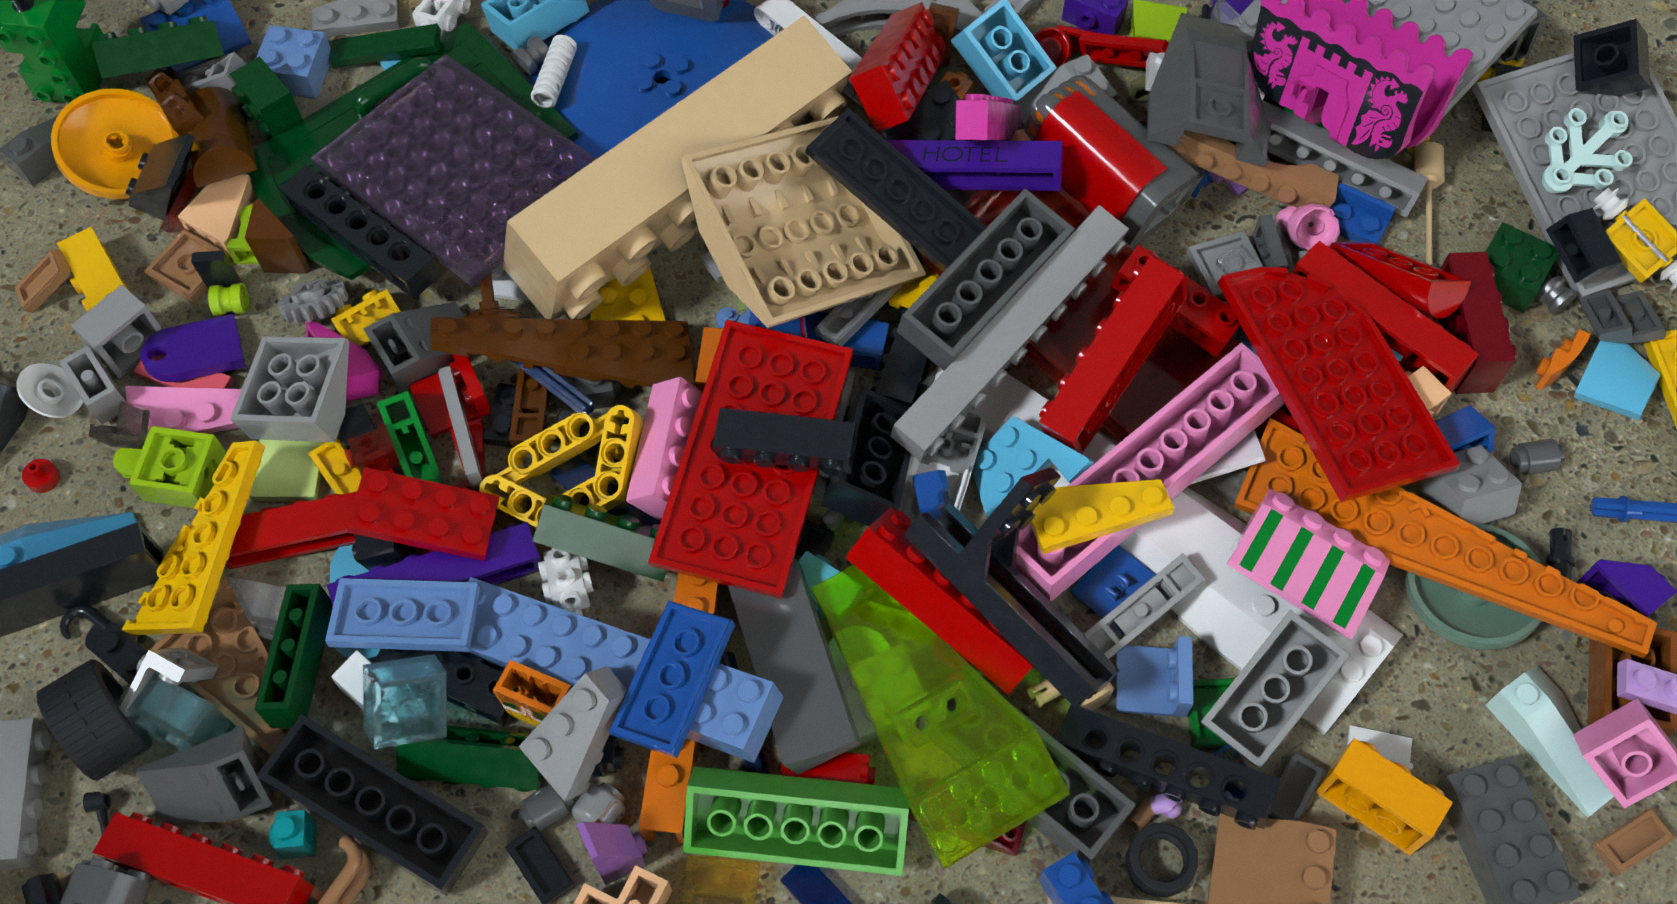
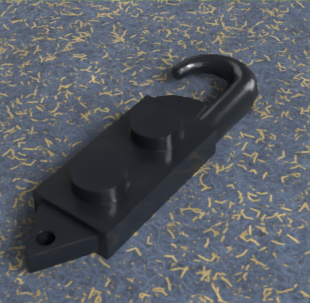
M78 605L68 610L62 617L59 626L65 639L71 638L69 625L73 619L85 617L93 624L85 638L86 647L131 685L138 672L136 670L137 664L148 651L97 608L90 605Z

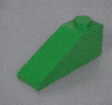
M406 391L376 402L405 476L436 483L444 482L410 393Z

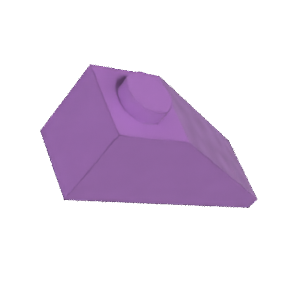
M582 822L577 825L589 856L605 885L630 874L635 865L640 868L646 866L641 856L648 852L639 832L632 835L628 825Z

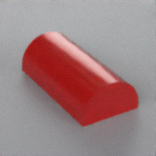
M1331 242L1330 245L1339 255L1353 265L1360 267L1367 275L1380 284L1387 286L1391 292L1402 300L1415 306L1418 311L1435 318H1445L1457 310L1465 299L1472 282L1372 242Z

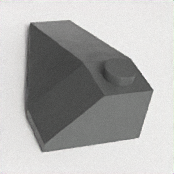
M57 117L22 131L0 148V160L32 186H35L58 167L51 146V132Z

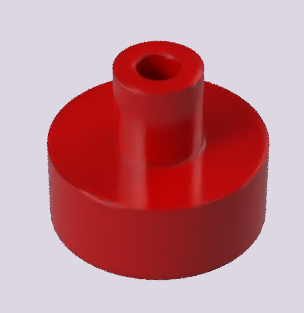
M36 459L25 466L22 472V480L31 491L46 493L56 487L60 480V472L51 461Z

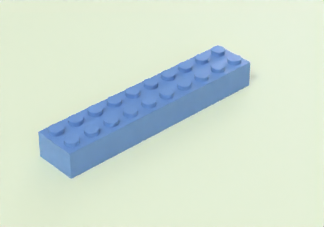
M472 577L469 578L468 582H478L479 600L469 652L455 651L456 653L466 657L468 653L475 654L487 661L486 665L497 669L500 667L506 668L508 662L513 660L570 684L571 688L585 673L607 666L628 690L651 639ZM719 663L686 738L755 763L784 697L774 682Z

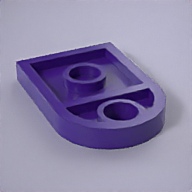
M234 314L157 331L144 342L140 352L146 372L154 379L163 382H179L246 367ZM157 355H166L161 360H151L153 357Z

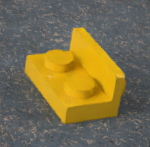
M375 289L362 297L363 302L352 307L351 304H347L337 309L334 313L335 317L331 318V322L340 336L359 347L369 344L370 341L363 328L392 313L401 312L387 289L382 292L379 289Z

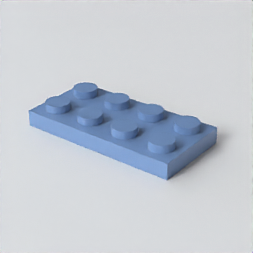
M340 578L325 642L328 647L469 652L480 594L478 582Z

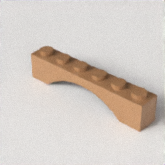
M1188 130L1184 131L1177 146L1167 145L1184 161L1289 206L1298 208L1307 204H1322L1330 208L1336 200L1339 175L1312 163L1284 165L1268 161L1264 167L1237 161L1236 146L1228 140Z

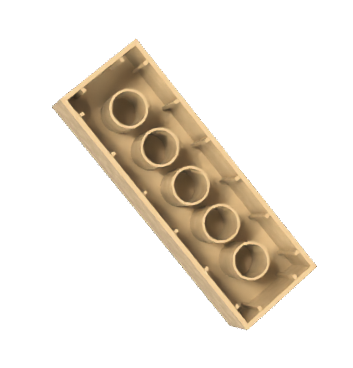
M804 15L509 219L506 227L504 270L545 319H559L565 313L573 320L583 319L603 300V297L597 290L614 278L622 286L629 285L650 267L651 261L646 257L648 253L662 243L673 252L686 244L697 233L698 226L694 223L696 217L681 161L683 155L838 116L848 104L841 93L852 70Z

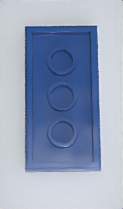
M668 600L609 729V733L614 737L677 758L733 632L734 622L730 619Z

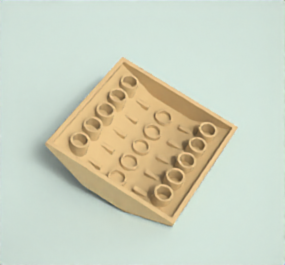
M839 116L683 155L681 158L698 229L726 285L767 328L923 278L926 275L910 243L805 153L807 146Z

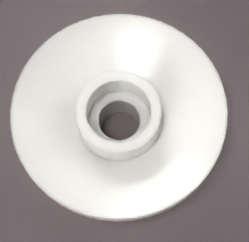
M47 363L32 364L23 369L17 378L16 388L19 397L30 409L41 415L52 418L68 417L76 413L83 404V400L65 371L59 366Z

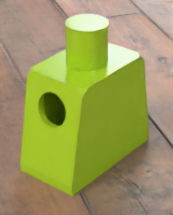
M1133 0L1129 18L1130 37L1166 40L1169 43L1181 13L1186 14L1187 7Z

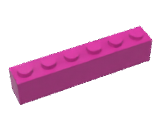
M966 94V100H956L955 140L1010 141L1015 131L1021 130V105L1013 104V99L985 94Z

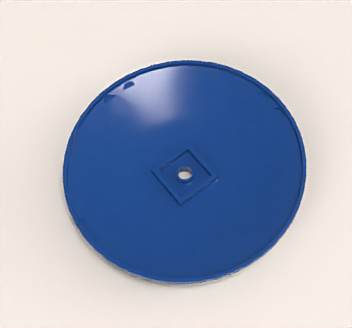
M599 0L588 6L590 12L580 17L578 21L570 23L557 31L555 35L548 37L544 42L549 48L553 37L556 35H566L571 37L577 44L575 56L556 105L553 108L575 129L578 138L544 158L539 163L553 179L557 176L566 180L767 42L774 35L762 27L756 20L753 12L756 7L743 0H731L730 4L722 9L719 19L714 22L658 10L650 4L649 0ZM543 62L541 64L538 63V70L534 74L529 75L526 73L525 80L532 87L536 83ZM659 78L670 79L664 84L656 82ZM540 144L539 146L532 149V151L535 154L538 151L542 150L544 147Z

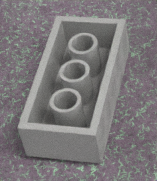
M1289 610L1203 718L1201 724L1260 770L1350 654L1292 610Z

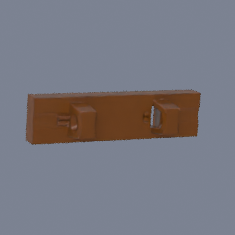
M169 66L164 71L157 68L146 78L152 93L173 130L180 136L186 135L205 118L179 74Z
M520 367L518 369L509 436L511 446H517L546 429L550 391ZM524 411H538V413H525Z

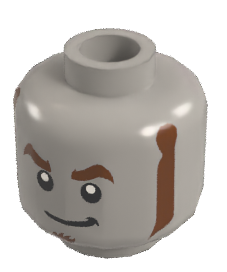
M604 782L600 785H590L588 791L580 796L572 808V815L577 821L574 827L578 830L577 825L582 822L618 824L626 812L623 804L624 796L617 789Z

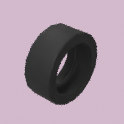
M1154 823L1143 827L1133 837L1126 852V870L1131 881L1142 892L1153 897L1168 898L1179 894L1193 880L1198 868V851L1193 840L1182 829L1169 823ZM1155 839H1164L1173 843L1180 850L1183 857V867L1181 873L1175 879L1157 881L1143 870L1140 863V854L1148 842Z

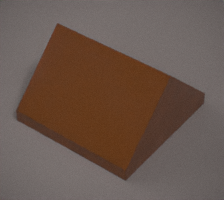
M259 198L255 200L245 239L264 273L307 274L310 272L311 268L294 235Z

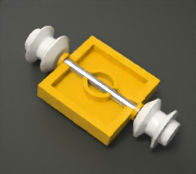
M1607 188L1593 200L1597 204L1593 210L1601 208L1605 212L1602 220H1611L1617 215L1615 218L1616 222L1605 231L1620 256L1622 264L1640 283L1649 278L1660 267L1662 269L1665 268L1661 272L1660 280L1669 279L1673 283L1670 291L1677 287V260L1674 261L1672 259L1677 254V231L1645 198L1628 212L1626 210L1622 212L1627 207L1629 199L1620 200L1616 196L1619 188L1613 192Z

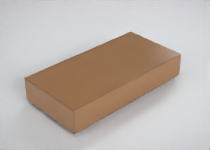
M50 250L15 287L24 311L33 313L71 275L62 251Z
M1650 807L1591 845V847L1613 875L1617 877L1676 837Z

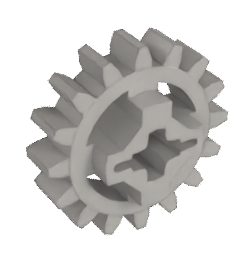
M317 279L312 282H302L294 286L291 294L282 296L283 299L278 301V309L283 320H286L287 323L295 321L296 324H299L301 322L306 323V320L308 323L312 320H325L336 312L335 308L344 307V302L348 301V294L343 282H339L338 279L333 281L330 279Z

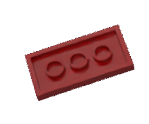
M364 467L347 525V533L485 561L500 496Z

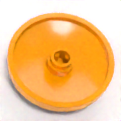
M101 89L77 97L61 110L52 128L51 146L59 170L73 185L97 197L130 199V195L125 193L131 178L138 179L142 171L137 167L143 153L150 154L154 144L179 137V135L173 130L160 105L151 98L130 90Z

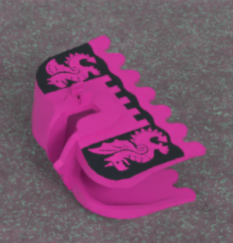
M1261 0L1260 13L1250 53L1251 65L1258 88L1272 101L1294 110L1293 114L1307 123L1317 124L1322 122L1323 126L1329 131V139L1366 158L1384 159L1392 157L1404 148L1422 143L1433 134L1474 55L1471 50L1460 48L1455 50L1451 57L1445 54L1446 42L1441 35H1432L1428 37L1425 43H1422L1418 38L1419 27L1414 21L1403 23L1397 30L1393 27L1392 11L1388 8H1382L1377 10L1372 17L1367 12V0H1350L1348 4L1344 3L1343 0H1288L1286 4H1283L1280 0Z

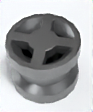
M1556 276L1538 291L1535 299L1538 302H1544L1548 306V311L1555 315L1575 299L1577 292L1564 286V280L1560 276Z

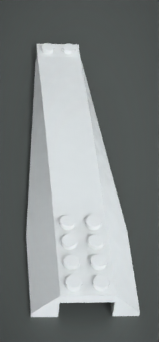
M938 366L922 382L921 389L926 391L944 371ZM1008 373L996 388L990 385L984 392L987 397L977 408V410L984 414L986 419V428L981 441L983 445L1012 416L1044 432L1039 423L1041 419L1039 414L1049 399ZM1098 431L1083 455L1096 463L1118 443ZM1052 464L1050 467L1061 476L1054 487L1068 486L1070 483L1057 467ZM1186 487L1171 500L1175 508L1173 515L1142 524L1122 541L1119 546L1155 575L1184 553L1206 580L1171 609L1178 615L1177 618L1194 634L1240 671H1242L1289 610H1292L1350 654L1348 659L1301 717L1325 735L1403 634L1368 609L1355 635L1350 640L1226 565L1247 524Z

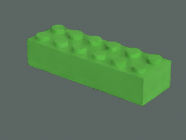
M694 766L687 784L683 853L903 876L910 789Z

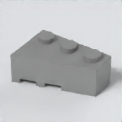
M607 666L585 673L519 746L564 802L588 791L591 784L589 781L596 764L600 763L604 752L602 750L610 734L609 729L627 692V688Z

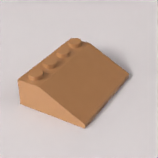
M1220 814L1218 816L1207 904H1330L1337 829L1302 821L1268 818L1265 830L1258 827L1255 830H1250L1236 824L1234 818Z

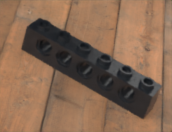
M305 165L279 188L290 208L411 298H417L441 275L436 264L438 259L427 247L421 249L408 233L404 231L400 233L395 230L392 223L386 217L381 216L379 218L364 201L357 202L343 186L336 187L324 172L320 170L316 172Z
M1070 705L1056 739L1084 763L1095 766V770L1102 775L1108 777L1122 776L1129 779V783L1139 789L1149 790L1150 787L1164 792L1163 795L1174 802L1184 803L1185 800L1199 805L1198 808L1206 814L1219 816L1221 813L1234 818L1236 824L1250 830H1255L1256 827L1265 830L1279 789V778L1080 706L1074 708ZM1094 738H1100L1106 742L1100 749H1092L1087 746L1089 741ZM1129 750L1140 754V757L1133 762H1127L1121 758L1122 754ZM1161 763H1169L1175 769L1170 774L1162 775L1155 768ZM1200 775L1206 777L1210 783L1203 788H1197L1190 783V780L1194 776ZM1236 788L1241 790L1245 797L1239 801H1232L1226 797L1225 793L1229 789Z

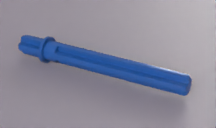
M1620 496L1619 499L1595 497L1590 505V511L1593 516L1617 518L1619 522L1633 519L1677 523V503L1630 500L1627 496Z

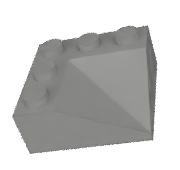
M263 336L230 420L251 439L335 442L345 416L349 341L346 338Z

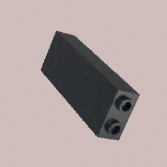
M136 522L0 569V637L60 617L72 607L78 605L91 606L156 583L159 578L156 570L164 559L163 550L141 525Z

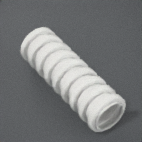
M556 35L552 39L539 76L531 92V99L540 107L552 108L556 105L577 50V44L571 37Z

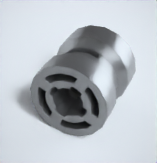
M534 34L528 39L525 48L518 47L512 54L519 65L529 75H532L538 70V63H544L549 48Z

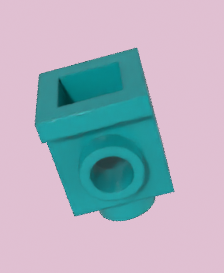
M306 810L275 812V822L270 827L269 839L271 846L277 851V859L315 857L317 820Z

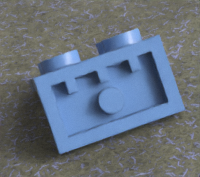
M1178 636L1172 648L1126 645L1116 653V667L1120 670L1116 674V711L1118 713L1186 717L1193 706L1192 637Z

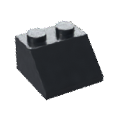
M1637 19L1573 36L1575 87L1578 92L1621 96L1651 88L1648 34Z

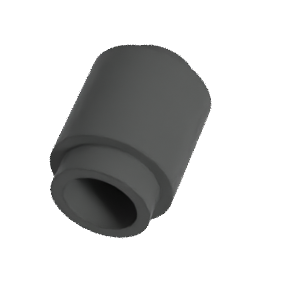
M1552 438L1520 443L1517 447L1510 450V462L1514 472L1523 473L1524 475L1557 471L1565 460L1562 445L1557 444Z
M548 784L522 800L525 808L519 812L529 829L537 826L541 832L570 813L568 810L575 803L573 799L564 802L554 788Z

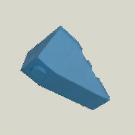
M133 512L24 525L0 535V569L137 522L136 515Z

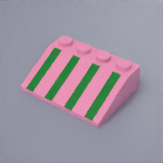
M1270 488L1250 517L1226 565L1351 640L1385 577L1390 559L1385 557L1379 549L1368 547L1356 540L1347 530L1336 528L1324 521L1318 513L1297 505L1288 495L1280 492L1277 493Z

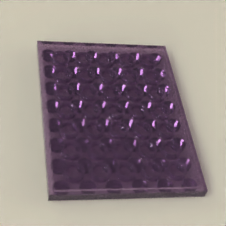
M446 54L311 157L316 168L324 172L338 185L347 189L359 201H364L380 217H386L397 230L405 232L415 244L429 251L436 260L472 287L477 285L504 262L507 221L597 159Z

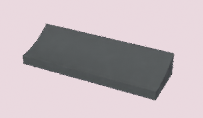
M795 559L793 560L782 599L728 586L755 676L774 682L784 697L771 725L782 764L799 775L861 745L801 564Z

